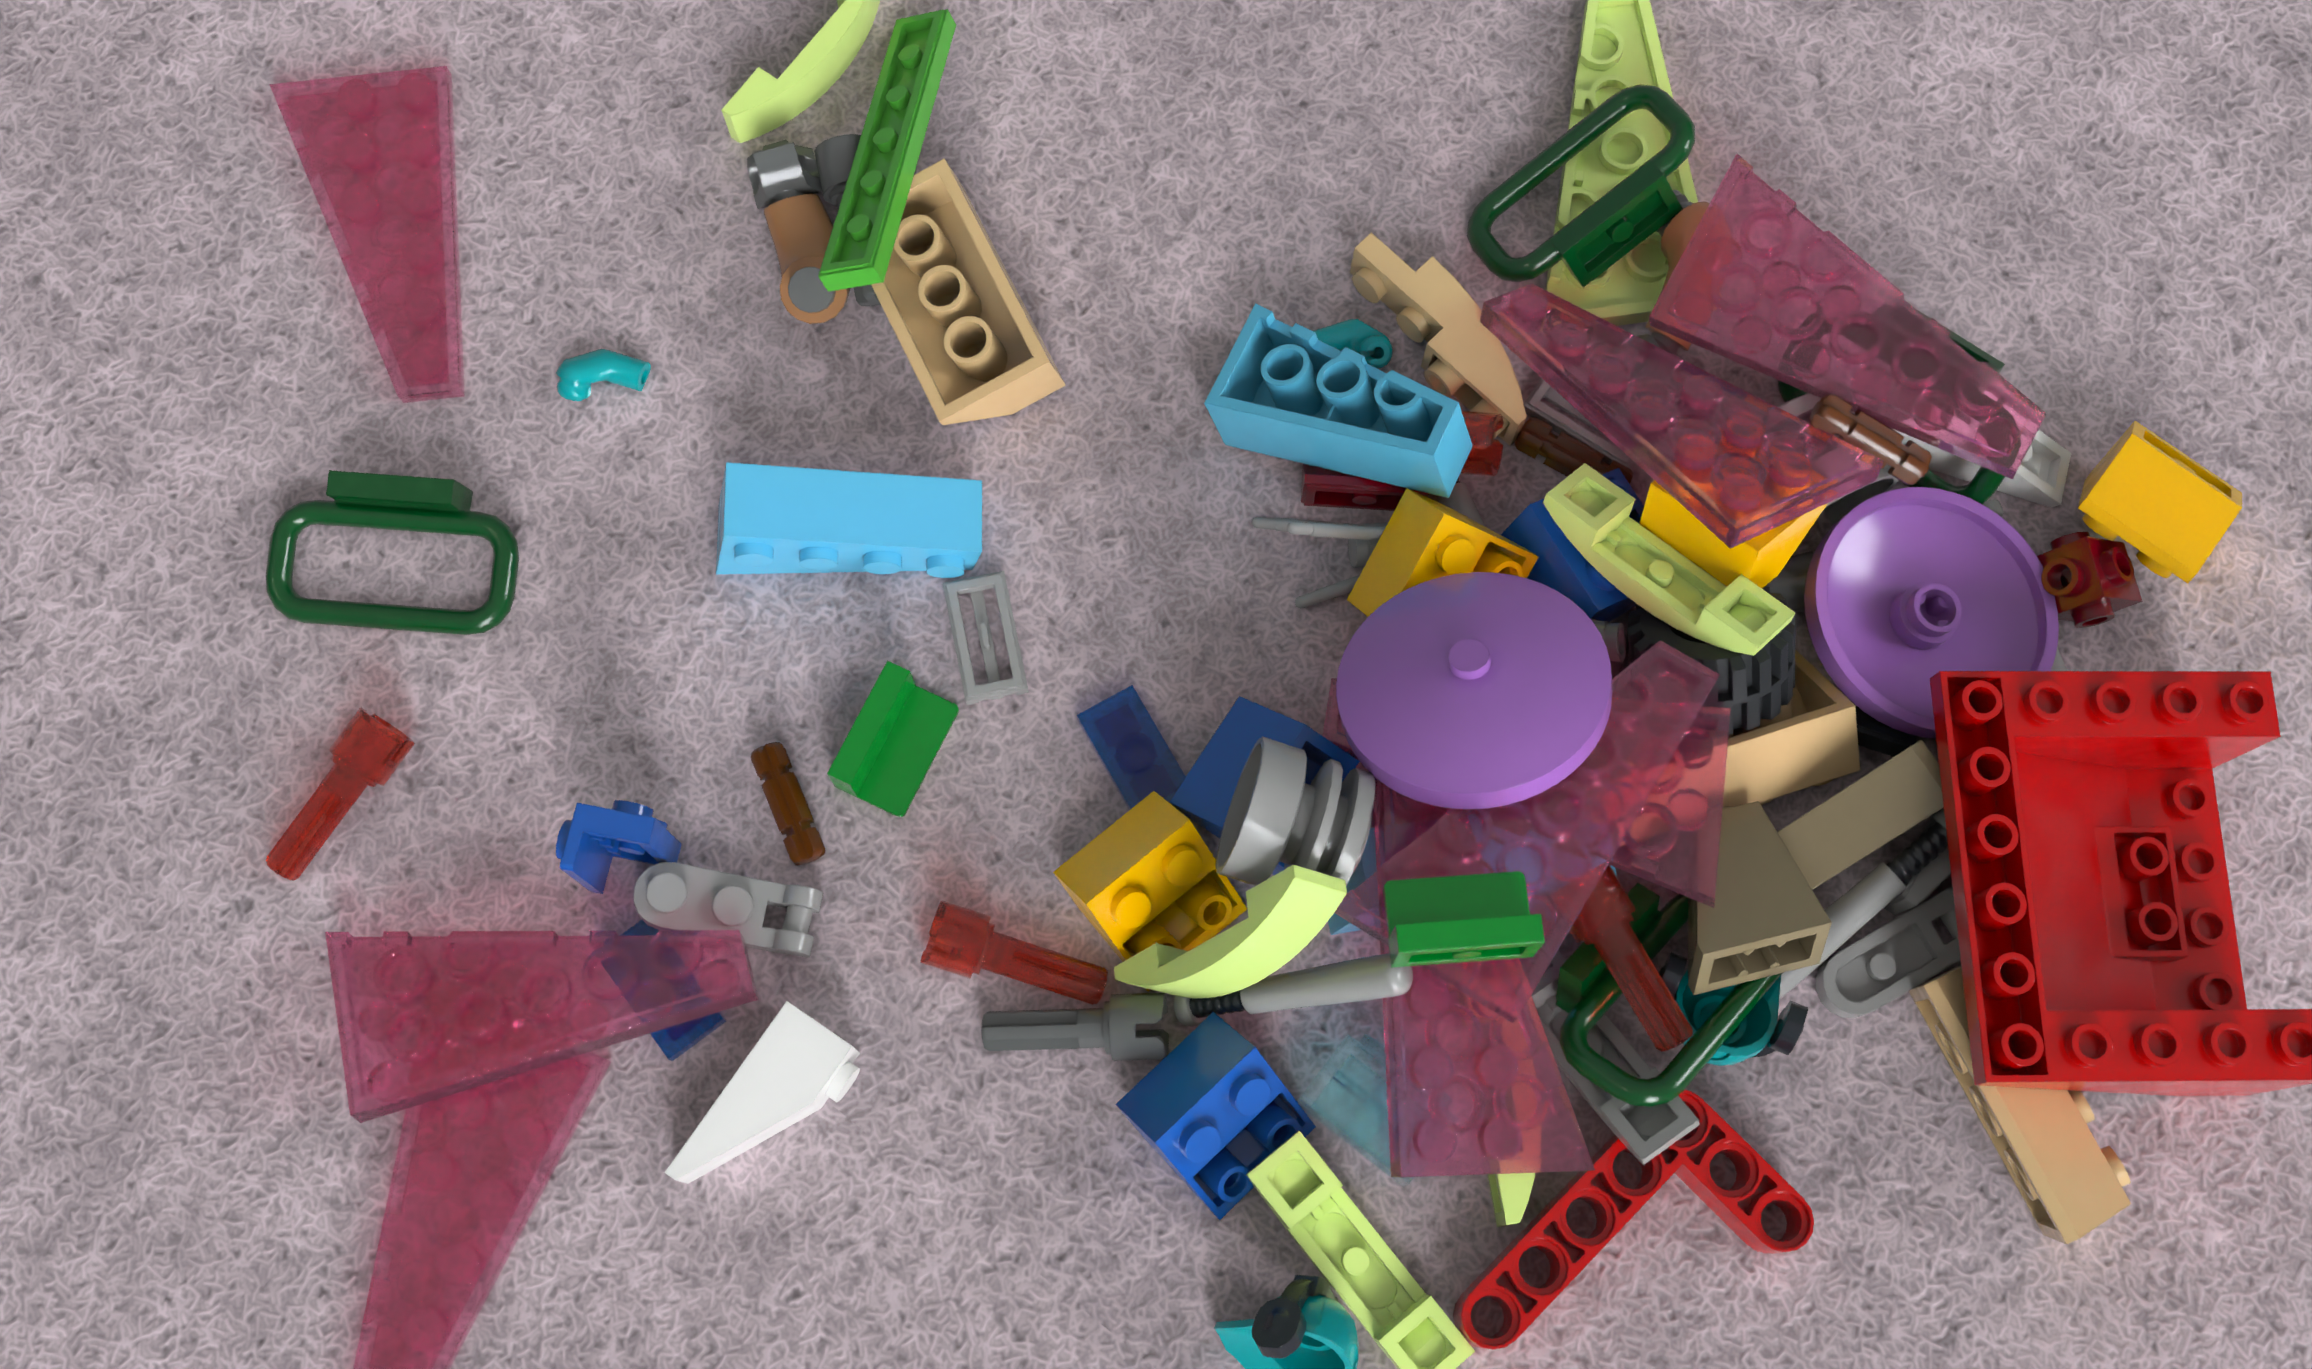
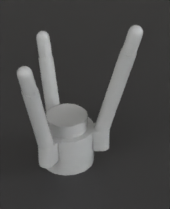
M1255 517L1252 520V525L1260 529L1313 537L1348 539L1350 564L1353 568L1362 567V569L1388 522L1349 524ZM1360 575L1299 596L1295 600V605L1301 609L1349 594Z

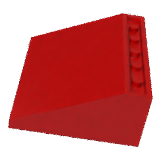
M1939 671L1929 678L1974 1085L2164 1096L2253 1095L2312 1084V1009H2247L2213 776V768L2281 737L2271 671Z

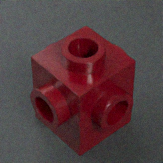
M2085 531L2075 532L2051 541V550L2037 556L2044 568L2041 575L2042 585L2048 593L2055 596L2058 620L2072 621L2075 628H2086L2105 623L2115 617V611L2143 602L2134 576V568L2124 542L2090 537L2089 532Z

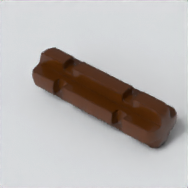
M1826 394L1813 407L1808 421L1813 429L1828 438H1832L1834 434L1838 435V444L1880 469H1884L1886 465L1890 466L1887 471L1888 474L1903 483L1915 484L1927 473L1932 458L1928 450L1911 440H1908L1906 445L1903 444V435L1860 409L1856 410L1855 413L1850 412L1853 407L1852 404L1837 395Z
M1530 417L1517 436L1515 446L1519 451L1534 459L1538 454L1545 457L1546 459L1543 464L1567 477L1586 463L1601 475L1619 468L1628 483L1630 484L1634 473L1630 468L1615 460L1611 464L1602 461L1605 456L1604 454L1562 431L1559 436L1551 433L1553 426L1536 417Z
M780 742L768 743L755 749L751 753L750 758L757 776L760 780H765L761 786L779 832L781 831L782 835L786 834L787 836L783 842L790 859L797 866L819 859L825 854V847L816 827H811L810 825L814 823V819L794 772H789L792 764L786 749Z

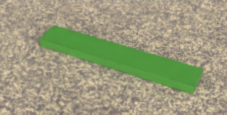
M948 9L901 18L895 22L818 275L828 292L884 282L956 28V23Z

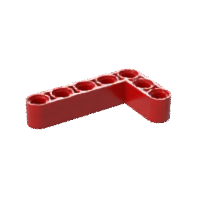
M1684 1090L1679 1094V1097L1699 1119L1700 1125L1643 1165L1638 1160L1642 1175L1639 1184L1634 1189L1624 1187L1614 1176L1613 1162L1617 1154L1622 1151L1633 1155L1614 1134L1460 1295L1454 1307V1324L1468 1343L1474 1347L1495 1350L1505 1348L1516 1341L1674 1173L1743 1242L1757 1252L1766 1254L1784 1253L1798 1250L1804 1246L1813 1233L1814 1218L1812 1210L1805 1199L1701 1097L1692 1091ZM1717 1153L1728 1157L1736 1169V1181L1729 1190L1720 1188L1711 1178L1710 1162ZM1575 1199L1588 1203L1596 1215L1595 1229L1587 1238L1574 1234L1567 1224V1208ZM1769 1203L1776 1205L1782 1210L1787 1222L1786 1231L1778 1241L1769 1237L1761 1224L1762 1211ZM1530 1247L1537 1248L1543 1252L1550 1264L1549 1277L1538 1288L1527 1284L1519 1271L1520 1257ZM1485 1296L1497 1301L1504 1315L1503 1325L1499 1332L1487 1338L1475 1330L1471 1321V1312L1474 1304Z

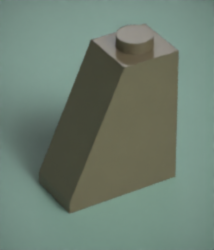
M1920 740L1779 830V836L1811 889L1813 890L1942 809L1944 805L1939 763L1924 742Z
M1756 801L1735 807H1719L1709 813L1698 815L1688 857V986L1693 995L1819 964L1832 922L1760 802Z

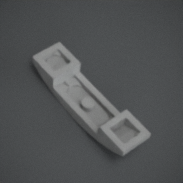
M1545 934V943L1533 957L1482 961L1483 965L1555 1063L1611 1131L1643 1165L1700 1125L1699 1119L1679 1095L1669 1103L1654 1107L1630 1105L1613 1097L1580 1075L1567 1062L1560 1047V1028L1568 1013L1555 1005L1559 971L1566 959ZM1606 1014L1589 1031L1587 1041L1590 1047L1630 1075L1641 1079H1649L1660 1074L1656 1068L1651 1069Z

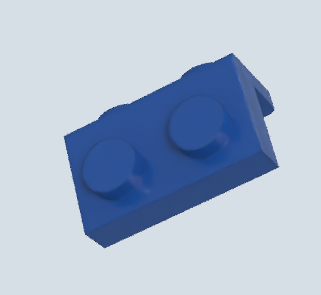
M615 800L612 809L577 803L572 820H566L559 831L556 843V856L561 860L560 869L590 892L603 894L613 857L653 865L660 862L677 863L682 844L667 830V823L652 817L654 810L650 807L623 800Z

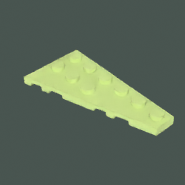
M1650 0L1586 1L1568 130L1609 97L1627 87L1639 84L1657 86L1673 98ZM1639 109L1627 114L1563 165L1553 235L1668 144L1670 140L1669 131L1651 112L1646 109ZM1687 158L1666 179L1672 190L1680 191L1689 202L1696 203L1698 199ZM1654 232L1584 288L1573 277L1562 260L1550 268L1547 275L1539 337L1648 322L1669 270L1667 258L1661 251L1662 237L1660 234ZM1720 294L1710 313L1716 312L1722 303Z

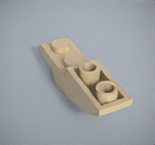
M1370 233L1354 248L1350 273L1353 275L1352 281L1355 288L1366 300L1372 303H1378L1381 300L1397 314V324L1410 339L1421 343L1424 339L1428 342L1421 367L1425 370L1424 377L1429 386L1434 391L1449 398L1453 395L1470 410L1469 418L1472 424L1483 435L1491 439L1499 436L1510 446L1517 439L1527 415L1520 386L1511 362L1495 330L1477 303L1457 279L1433 256L1417 271H1414L1373 233Z

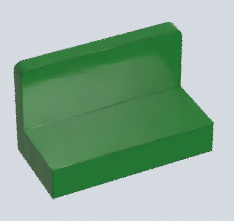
M887 661L827 773L834 787L894 816H905L959 713L958 706L916 686L909 670Z
M1520 871L1390 880L1383 887L1391 968L1533 957L1545 943L1541 914H1530L1525 875Z

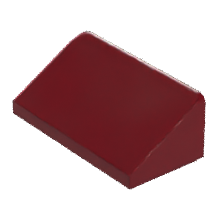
M1307 464L1302 465L1301 503H1304V506L1395 511L1406 488ZM1413 490L1423 496H1429V493Z

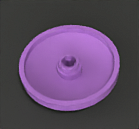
M1907 487L1890 490L1865 500L1844 515L1825 534L1814 552L1806 577L1804 601L1807 627L1812 644L1828 675L1856 706L1877 721L1904 733L1924 738L1936 739L1929 678L1939 671H2051L2056 656L2059 633L2055 596L2044 589L2041 581L2044 568L2025 539L2007 521L1991 509L1971 498L1942 489Z
M1494 572L1459 573L1435 578L1408 588L1389 599L1367 617L1356 630L1343 653L1338 668L1336 698L1342 728L1353 753L1361 764L1384 785L1401 795L1433 806L1452 809L1493 808L1526 800L1546 791L1572 774L1586 760L1602 737L1609 719L1612 705L1611 664L1607 647L1593 621L1580 607L1558 591L1542 583L1510 574Z

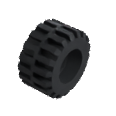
M1767 585L1762 588L1787 606V600L1780 593H1770V587ZM1636 604V610L1630 611L1627 619L1630 689H1632V699L1636 706H1642L1643 714L1651 720L1662 719L1664 727L1675 731L1681 728L1688 729L1689 734L1704 735L1705 732H1718V735L1733 734L1734 729L1743 728L1750 730L1760 726L1761 719L1772 720L1781 713V706L1788 705L1792 699L1793 688H1795V615L1786 627L1753 656L1726 650L1696 639L1655 617L1638 604Z

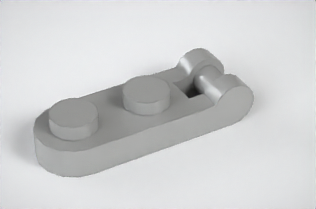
M660 862L648 867L639 876L634 886L633 901L638 916L648 926L661 931L809 958L814 937L808 935L813 913L820 912L824 893L806 886L785 885L675 862ZM767 905L787 908L782 929L762 927Z
M1952 885L1829 957L1820 966L1816 975V992L1820 1002L1830 1012L1842 1018H1857L1876 1011L1960 961ZM1940 917L1954 938L1944 944L1930 923Z

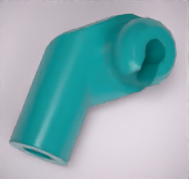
M1349 319L1313 330L1318 340L1340 351L1345 347L1363 355L1367 364L1377 369L1383 368L1391 361L1393 347L1388 337L1358 319Z
M598 349L565 359L556 372L560 377L557 383V391L565 399L582 401L591 395V383L604 380L642 391L651 371V365L649 362L611 350Z

